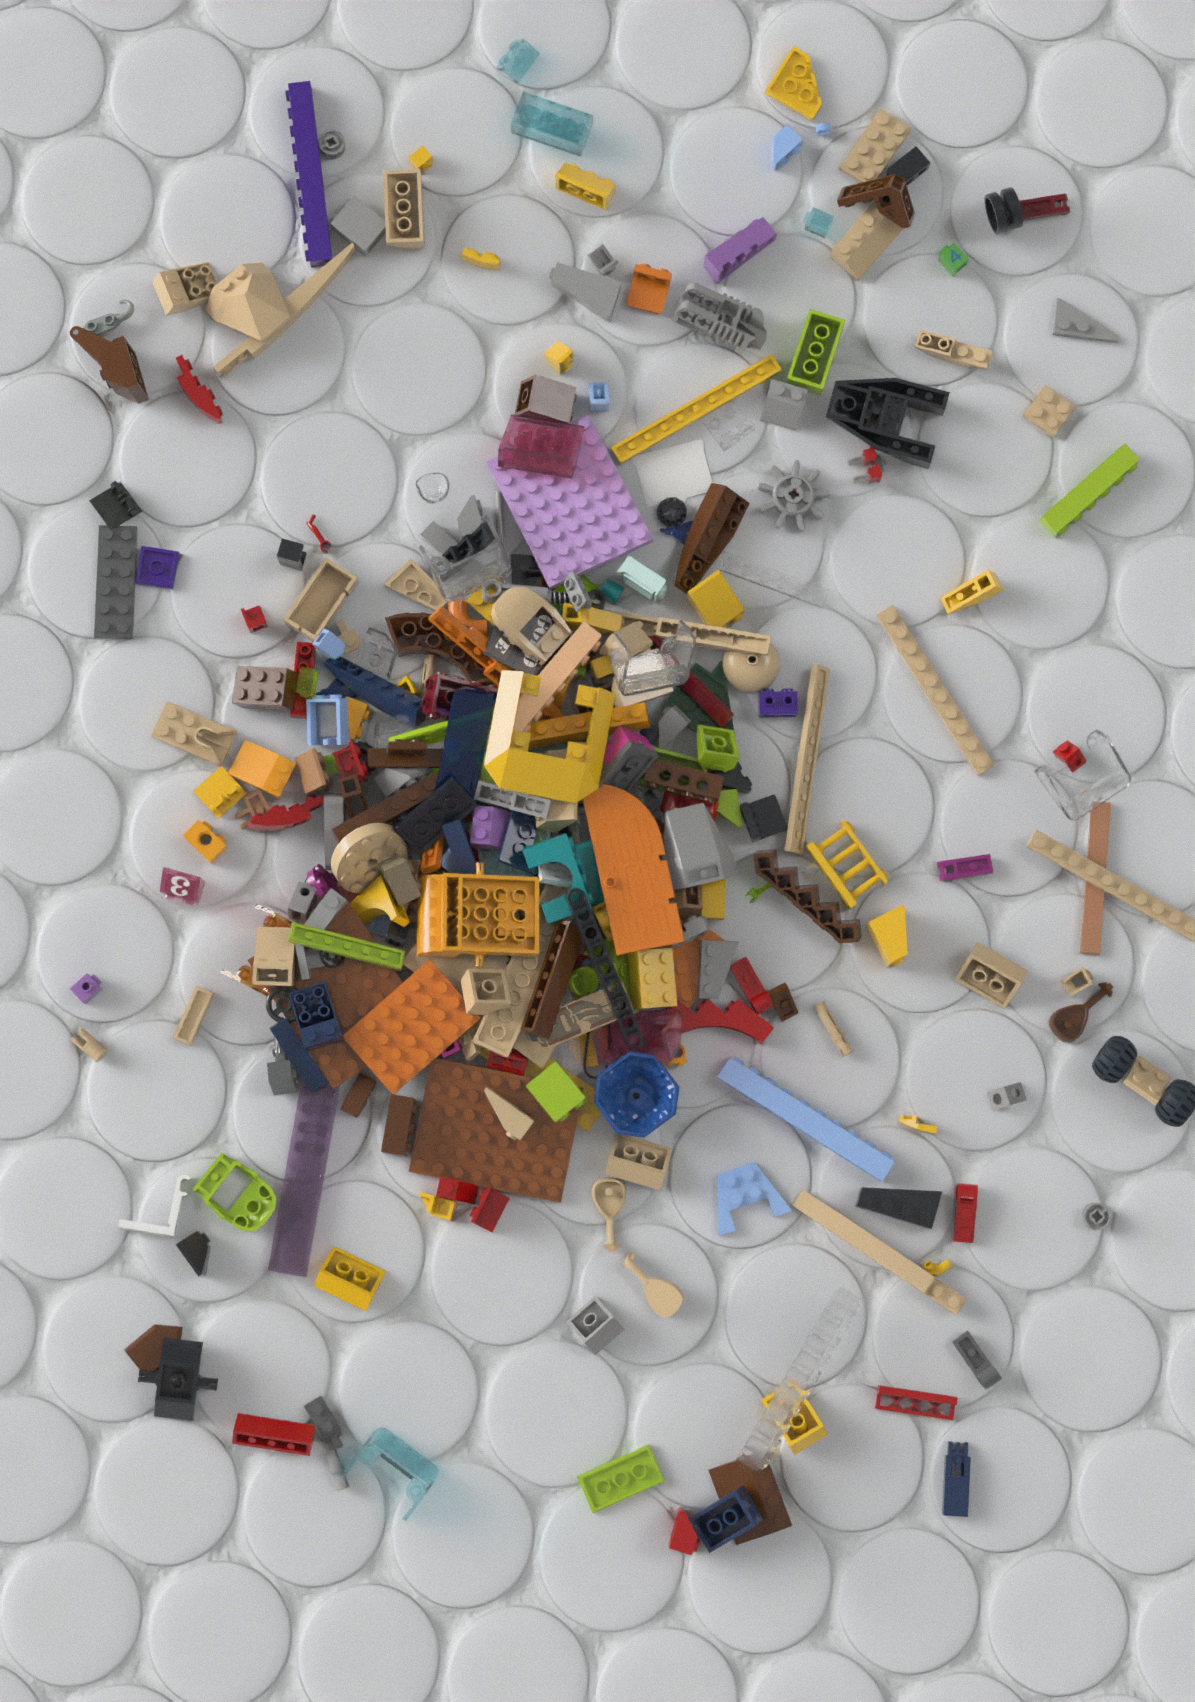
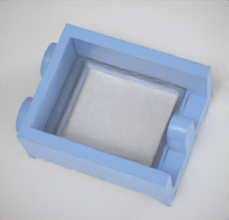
M314 695V699H306L308 745L349 744V698H342V695H330V699H325V695Z

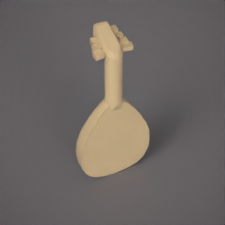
M606 1177L598 1179L593 1183L591 1193L596 1208L606 1219L607 1244H604L603 1247L608 1249L609 1252H615L621 1244H615L614 1219L618 1216L624 1205L626 1186L619 1178Z
M628 1252L625 1255L623 1268L627 1266L644 1282V1291L648 1303L655 1313L662 1317H670L677 1312L684 1301L682 1290L670 1281L649 1277L633 1262V1259L636 1257L634 1252Z

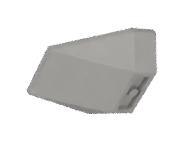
M704 803L665 812L663 844L666 855L661 856V861L667 860L674 890L722 880L738 874L734 855Z

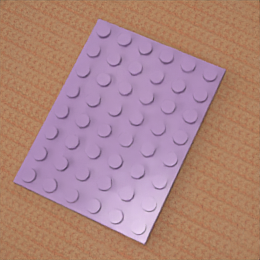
M589 415L486 461L550 590L563 584L566 577L572 571L575 572V575L581 576L653 542L647 526Z

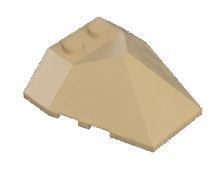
M247 263L238 266L212 288L205 311L217 323L227 325L232 330L243 332L244 335L262 343L291 319L274 274L263 263Z

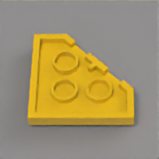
M793 46L764 94L808 120L813 121L822 107V101L817 89L810 56Z

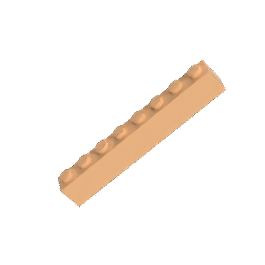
M586 622L580 625L538 675L541 676L538 696L522 694L518 699L513 730L529 732L531 729L529 725L533 721L537 722L543 714L541 711L544 707L549 708L555 700L553 698L555 694H560L565 689V682L568 679L572 680L578 673L576 669L580 665L584 666L590 658L588 655L592 651L596 652L601 646L600 640L602 635Z

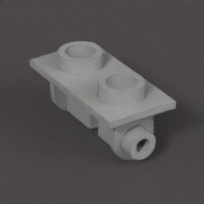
M572 571L566 577L563 585L576 613H578L581 608L590 609L592 607V600L588 593H584L586 589L582 578L575 575V572Z

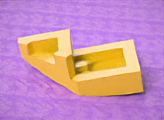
M900 1115V1122L912 1129L929 1134L937 1133L936 1125L917 1124L918 1116Z
M419 1192V1196L425 1203L427 1211L432 1216L452 1221L457 1202Z

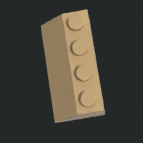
M421 169L383 171L386 244L403 249H424Z
M874 200L831 250L830 258L859 281L903 228L879 213L876 201Z
M567 749L549 750L543 753V755L565 759ZM551 799L548 818L535 816L536 828L556 833L577 820V803L573 804Z

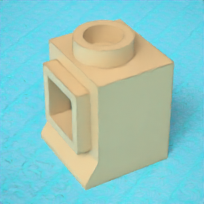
M1082 967L1060 981L1071 997L1093 984L1091 981L1093 977L1087 969L1084 970ZM1079 976L1083 984L1076 988L1071 979Z

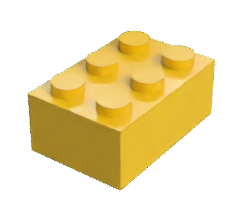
M672 948L647 949L628 953L631 1001L634 1010L677 1006Z

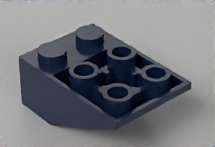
M326 981L289 992L303 1045L307 1051L345 1040Z

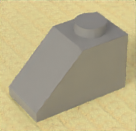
M676 705L672 708L668 706L661 713L663 716L659 720V748L664 749L691 722Z

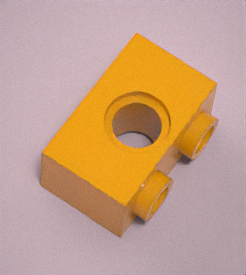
M198 819L184 833L183 837L213 864L228 849L225 845L227 841L220 834L216 836L211 831L213 827L207 821L202 823ZM205 836L212 838L211 843L208 845L202 844V839Z

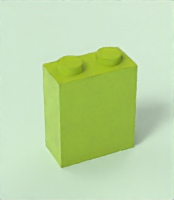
M557 1060L526 1085L528 1090L555 1122L558 1120L564 1121L570 1116L568 1112L572 1108L577 1110L585 1103L583 1099L586 1098V1095Z

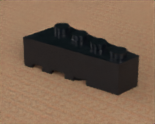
M861 1187L855 1207L926 1229H932L943 1191Z

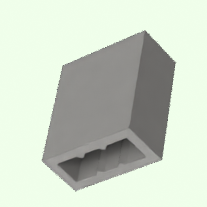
M353 196L351 200H346L340 213L333 215L330 223L331 229L349 244L353 243L359 252L367 256L386 234L385 219L356 196Z

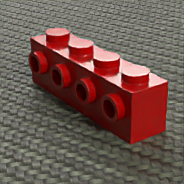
M238 1413L233 1429L232 1444L310 1456L314 1442L315 1425Z

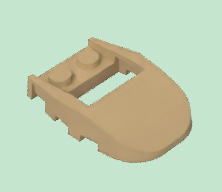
M513 587L506 590L492 607V619L498 629L508 636V641L512 645H517L528 657L533 655L540 660L538 664L541 666L572 633L556 608L526 587ZM542 607L553 617L554 623L533 645L520 630Z

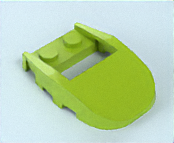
M222 1152L192 1189L204 1199V1202L217 1216L244 1231H255L262 1227L273 1214L276 1207L274 1191L264 1182L259 1174ZM237 1168L252 1181L229 1211H227L215 1202L212 1197L231 1172Z

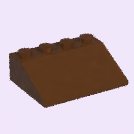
M764 1449L708 1470L719 1499L744 1485L764 1519L753 1528L734 1538L736 1545L792 1526Z

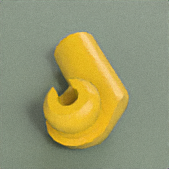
M948 1259L940 1264H935L931 1261H926L923 1264V1269L936 1277L952 1268Z

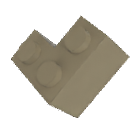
M398 854L378 863L385 881L389 884L396 902L400 906L421 896L419 890L422 887L418 879L413 878L412 872H414V869L406 857L402 858Z

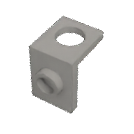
M1021 1082L988 1092L993 1110L1027 1100ZM996 1094H999L1001 1096V1104H998L995 1101Z

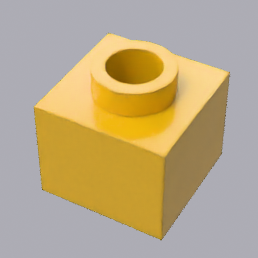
M422 145L409 156V163L414 169H421V172H426L432 167L433 156Z

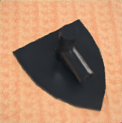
M524 554L511 555L512 584L534 586L542 575L534 557Z

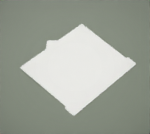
M703 439L640 454L632 458L633 464L636 465L647 508L659 505L667 497H676L684 503L688 497L707 493L710 484L713 482L703 450L705 447Z

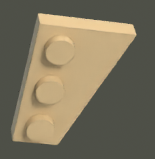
M412 559L384 584L385 587L433 611H436L441 606L444 607L451 601V598Z

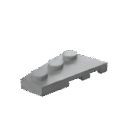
M700 940L697 998H719L737 950L738 941Z

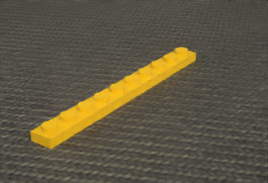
M771 354L611 447V450L621 465L780 373L782 369Z

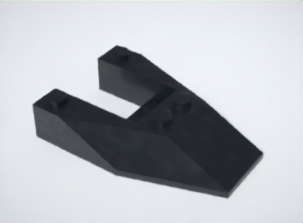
M898 378L835 381L826 418L880 452L911 465L929 469L936 445L899 436L907 407L943 416L950 392Z

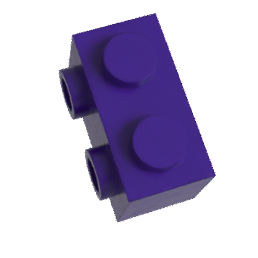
M790 688L782 689V692H774V689H763V692L758 694L759 718L797 717L798 692Z

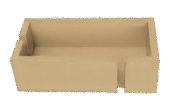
M325 557L284 618L285 624L298 633L302 632L304 637L314 642L323 629L327 630L347 601L346 594L350 596L358 585V577Z

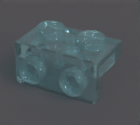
M525 39L514 40L510 44V50L507 54L499 59V65L496 68L498 71H504L516 83L521 81L540 54Z

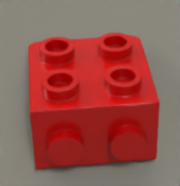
M349 741V747L333 753L342 778L358 774L361 784L368 782L366 776H369L366 764L360 761V758L363 756L358 744L354 745L352 741Z

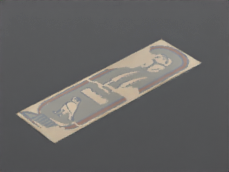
M621 981V984H622L623 989H624V991H625V994H626V996H627V998H628V1001H629V1003H630V1006H631V1008H632V1011H633V1013H635V1010H634L633 1005H632V1003H631V1000H630V998H629V996H628V993H627V991H626V988H625V986H624V984H623V981ZM612 985L607 988L609 991H613L616 986ZM600 990L561 1006L549 1039L536 1037L525 1031L522 1032L531 1054L534 1055L614 1022L615 1019L603 990ZM618 999L615 1002L616 1009L622 1008V999Z

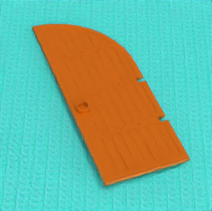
M603 784L602 787L583 798V804L616 955L685 942L677 903L669 904V899L675 898L668 862L667 860L660 861L659 856L666 855L661 832L655 818L648 808L632 794L618 787Z

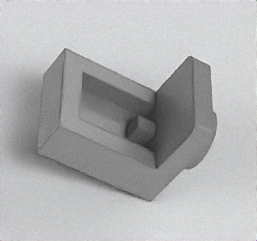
M600 244L587 254L601 274H610L619 263L617 259H613L604 244Z

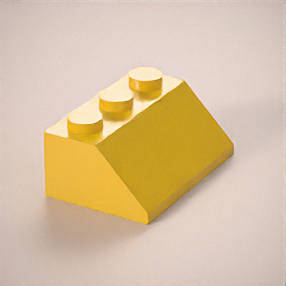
M564 163L555 176L556 189L606 211L616 191V185L612 180L607 178L601 179L591 171L585 172L572 163Z
M333 1246L317 1275L314 1287L367 1311L386 1271Z

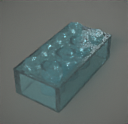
M523 91L511 122V133L581 157L593 125V115Z

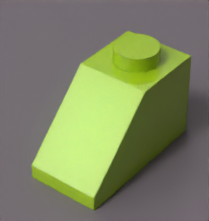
M737 789L721 791L717 815L738 830L742 829L743 824Z

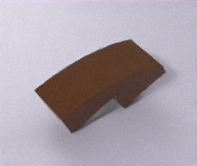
M360 1073L350 1088L340 1110L358 1118L367 1104V1099L376 1087L377 1081Z

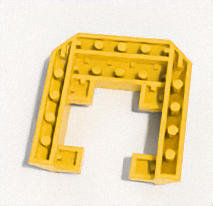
M501 671L484 767L498 788L576 804L597 790L615 693L600 687L594 688L578 685L575 705L593 708L587 743L585 745L569 741L565 759L528 752L531 733L513 730L519 693L537 697L541 676L526 674L523 671Z

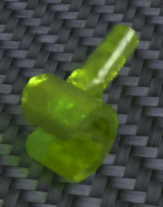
M768 883L759 889L752 888L745 897L752 895L753 899L749 903H754L762 892L771 887V884Z

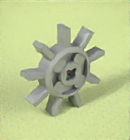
M795 460L792 466V475L783 476L776 465L772 466L771 471L778 480L775 486L759 483L758 490L772 494V502L761 506L760 512L766 513L776 508L781 514L777 520L776 529H780L784 525L786 517L796 519L799 531H804L805 523L802 516L807 512H810L818 519L823 518L824 513L812 505L815 498H827L830 495L829 490L814 491L811 485L820 475L818 469L812 472L808 478H804L799 475V460ZM792 493H795V499H791Z

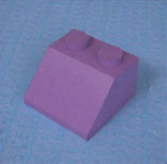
M477 806L474 809L470 839L472 847L474 849L500 851L510 812L496 807Z

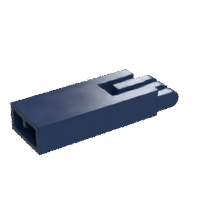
M948 1441L947 1455H945L942 1515L968 1517L971 1457L968 1456V1442H964L963 1450H960V1442H956L955 1449H952L953 1443ZM952 1462H955L956 1471H960L961 1466L960 1476H952Z

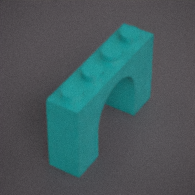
M567 833L522 848L528 868L552 861L566 865L573 876L570 888L581 889L592 909L591 903H594L591 891H586L585 885L588 882L585 874H580L578 867L582 865L579 856H574L572 849L575 848L572 837L568 838ZM574 891L570 896L572 902L579 899L577 891ZM565 894L541 903L547 923L572 916L565 900Z

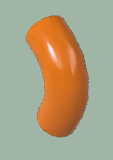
M453 600L448 602V611L454 617L470 628L474 626L488 638L487 619L475 620L470 618L467 612V601Z

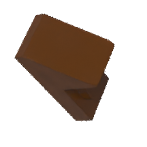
M785 982L768 991L774 1003L773 1007L781 1022L799 1013Z

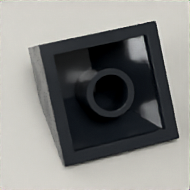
M200 1231L191 1234L177 1243L176 1246L198 1277H204L207 1273L211 1249L208 1243L211 1241L205 1232L201 1234Z

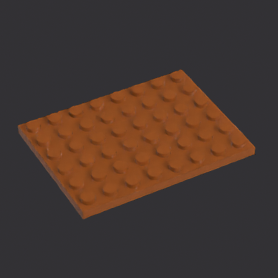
M349 901L326 929V931L376 943ZM296 952L293 987L301 989L326 981L343 1034L348 1032L403 983L394 969L345 957L343 963L336 968L323 966L310 969L312 979L302 980ZM337 955V959L339 962L341 960V956ZM254 956L247 960L252 968ZM264 985L269 993L271 992V990L277 987L271 985ZM285 991V992H286V997L290 998V997H289V992H290V991ZM279 992L273 997L275 1002L280 998ZM284 1000L281 1003L282 1007L286 1008L288 1002ZM290 1009L282 1013L288 1018L294 1015V1010ZM297 1021L290 1023L302 1041ZM346 1040L308 1051L333 1089L367 1067L366 1063Z
M435 1058L429 1067L408 1172L437 1178L454 1179L486 1188L489 1186L496 1190L561 1203L580 1108L577 1110L572 1108L568 1112L570 1116L564 1121L558 1120L555 1122L526 1087L534 1077ZM487 1086L534 1119V1122L521 1140L518 1138L513 1140L506 1135L507 1131L503 1128L484 1092Z

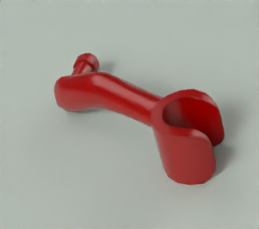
M313 514L309 522H306L307 526L319 540L321 551L327 554L328 551L323 549V546L329 545L332 547L331 543L325 540L318 528L312 524L316 518V515Z

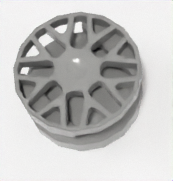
M329 129L320 135L318 144L324 157L337 159L343 155L345 141L340 132Z
M1090 1203L1086 1205L1082 1212L1083 1223L1093 1230L1105 1228L1111 1219L1109 1209L1101 1203Z

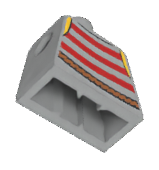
M307 877L304 883L298 882L288 905V917L302 923L310 917L317 898L315 893L317 889L314 885L310 886Z

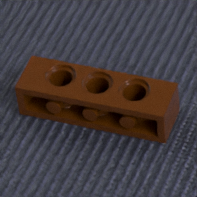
M657 759L646 770L644 783L649 788H666L665 791L668 793L676 794L681 792L684 793L685 797L695 799L697 796L703 798L704 802L714 804V801L718 802L724 781L723 776ZM664 772L668 773L670 779L662 781L659 775ZM681 777H685L688 779L689 784L681 786L678 780ZM704 782L708 788L705 791H700L697 788V784Z

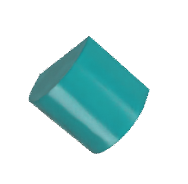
M608 578L601 590L606 594V600L615 605L625 588Z

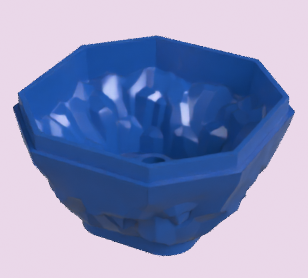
M628 1052L597 1075L594 1104L617 1134L645 1138L676 1115L680 1087L657 1056ZM635 1092L640 1094V1098L637 1100L632 1097Z

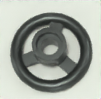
M277 986L268 994L266 1010L274 1021L279 1022L284 1019L278 1016L281 1012L293 1010L291 1000L286 997L285 991L292 992L298 990L293 986ZM279 992L280 998L276 1001L277 1008L273 1011L272 999ZM284 1000L288 1002L286 1008H283L281 1005ZM295 1014L287 1018L289 1023L296 1021Z

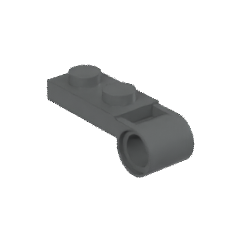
M966 1331L952 1341L985 1390L1002 1379L969 1331Z

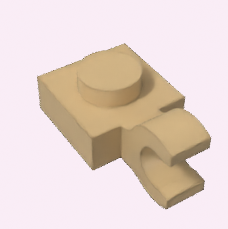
M343 619L336 622L342 634L338 638L347 644L344 647L346 655L363 646L355 630L348 631Z

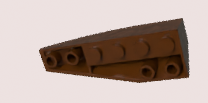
M710 484L688 532L674 585L686 595L689 590L699 583L734 537L750 504L725 485Z

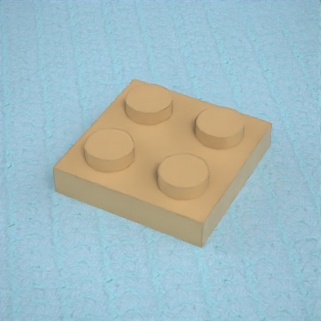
M1045 385L1023 414V417L1053 438L1076 406Z

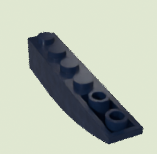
M342 656L335 660L329 658L324 662V666L342 683L382 712L414 729L426 720V714L422 713V698L354 664Z

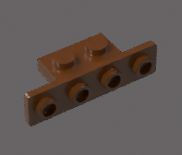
M395 739L388 742L387 748H368L367 750L369 768L445 767V749L427 748V742H422L419 739L412 740L411 742Z

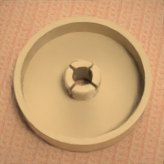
M385 823L367 824L353 830L340 841L331 858V870L345 890L352 893H361L375 879L382 875L378 863L398 854L402 858H407V845L393 826Z

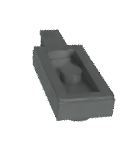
M319 1396L306 1404L304 1407L323 1440L327 1444L332 1442L336 1450L344 1446L339 1438L342 1435L341 1428L323 1397Z

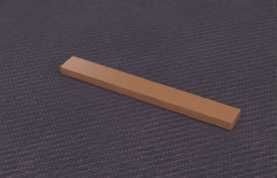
M1091 801L1087 859L1106 869L1111 802ZM1086 881L1080 953L1099 955L1104 891Z

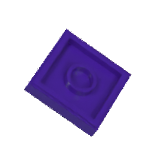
M141 546L135 583L173 590L179 551Z

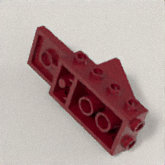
M436 672L435 675L429 676L426 680V695L422 701V713L429 715L428 718L440 720V718H443L447 721L493 708L496 703L498 687L493 685L484 686L478 681L469 682L465 681V678L455 676L453 678L449 677L446 673ZM491 727L480 731L491 730Z

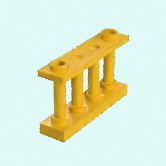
M843 819L839 823L842 829L820 844H814L813 841L806 845L805 849L850 910L857 905L856 900L858 896L878 882L885 886L888 883L887 878L889 877L883 868H878L853 833L855 829L849 821L846 823ZM847 834L853 844L831 860H826L822 855L824 853L823 850ZM858 850L864 860L843 875L839 874L837 876L833 870L835 869L834 866ZM869 866L875 876L855 890L848 891L844 886L846 881Z

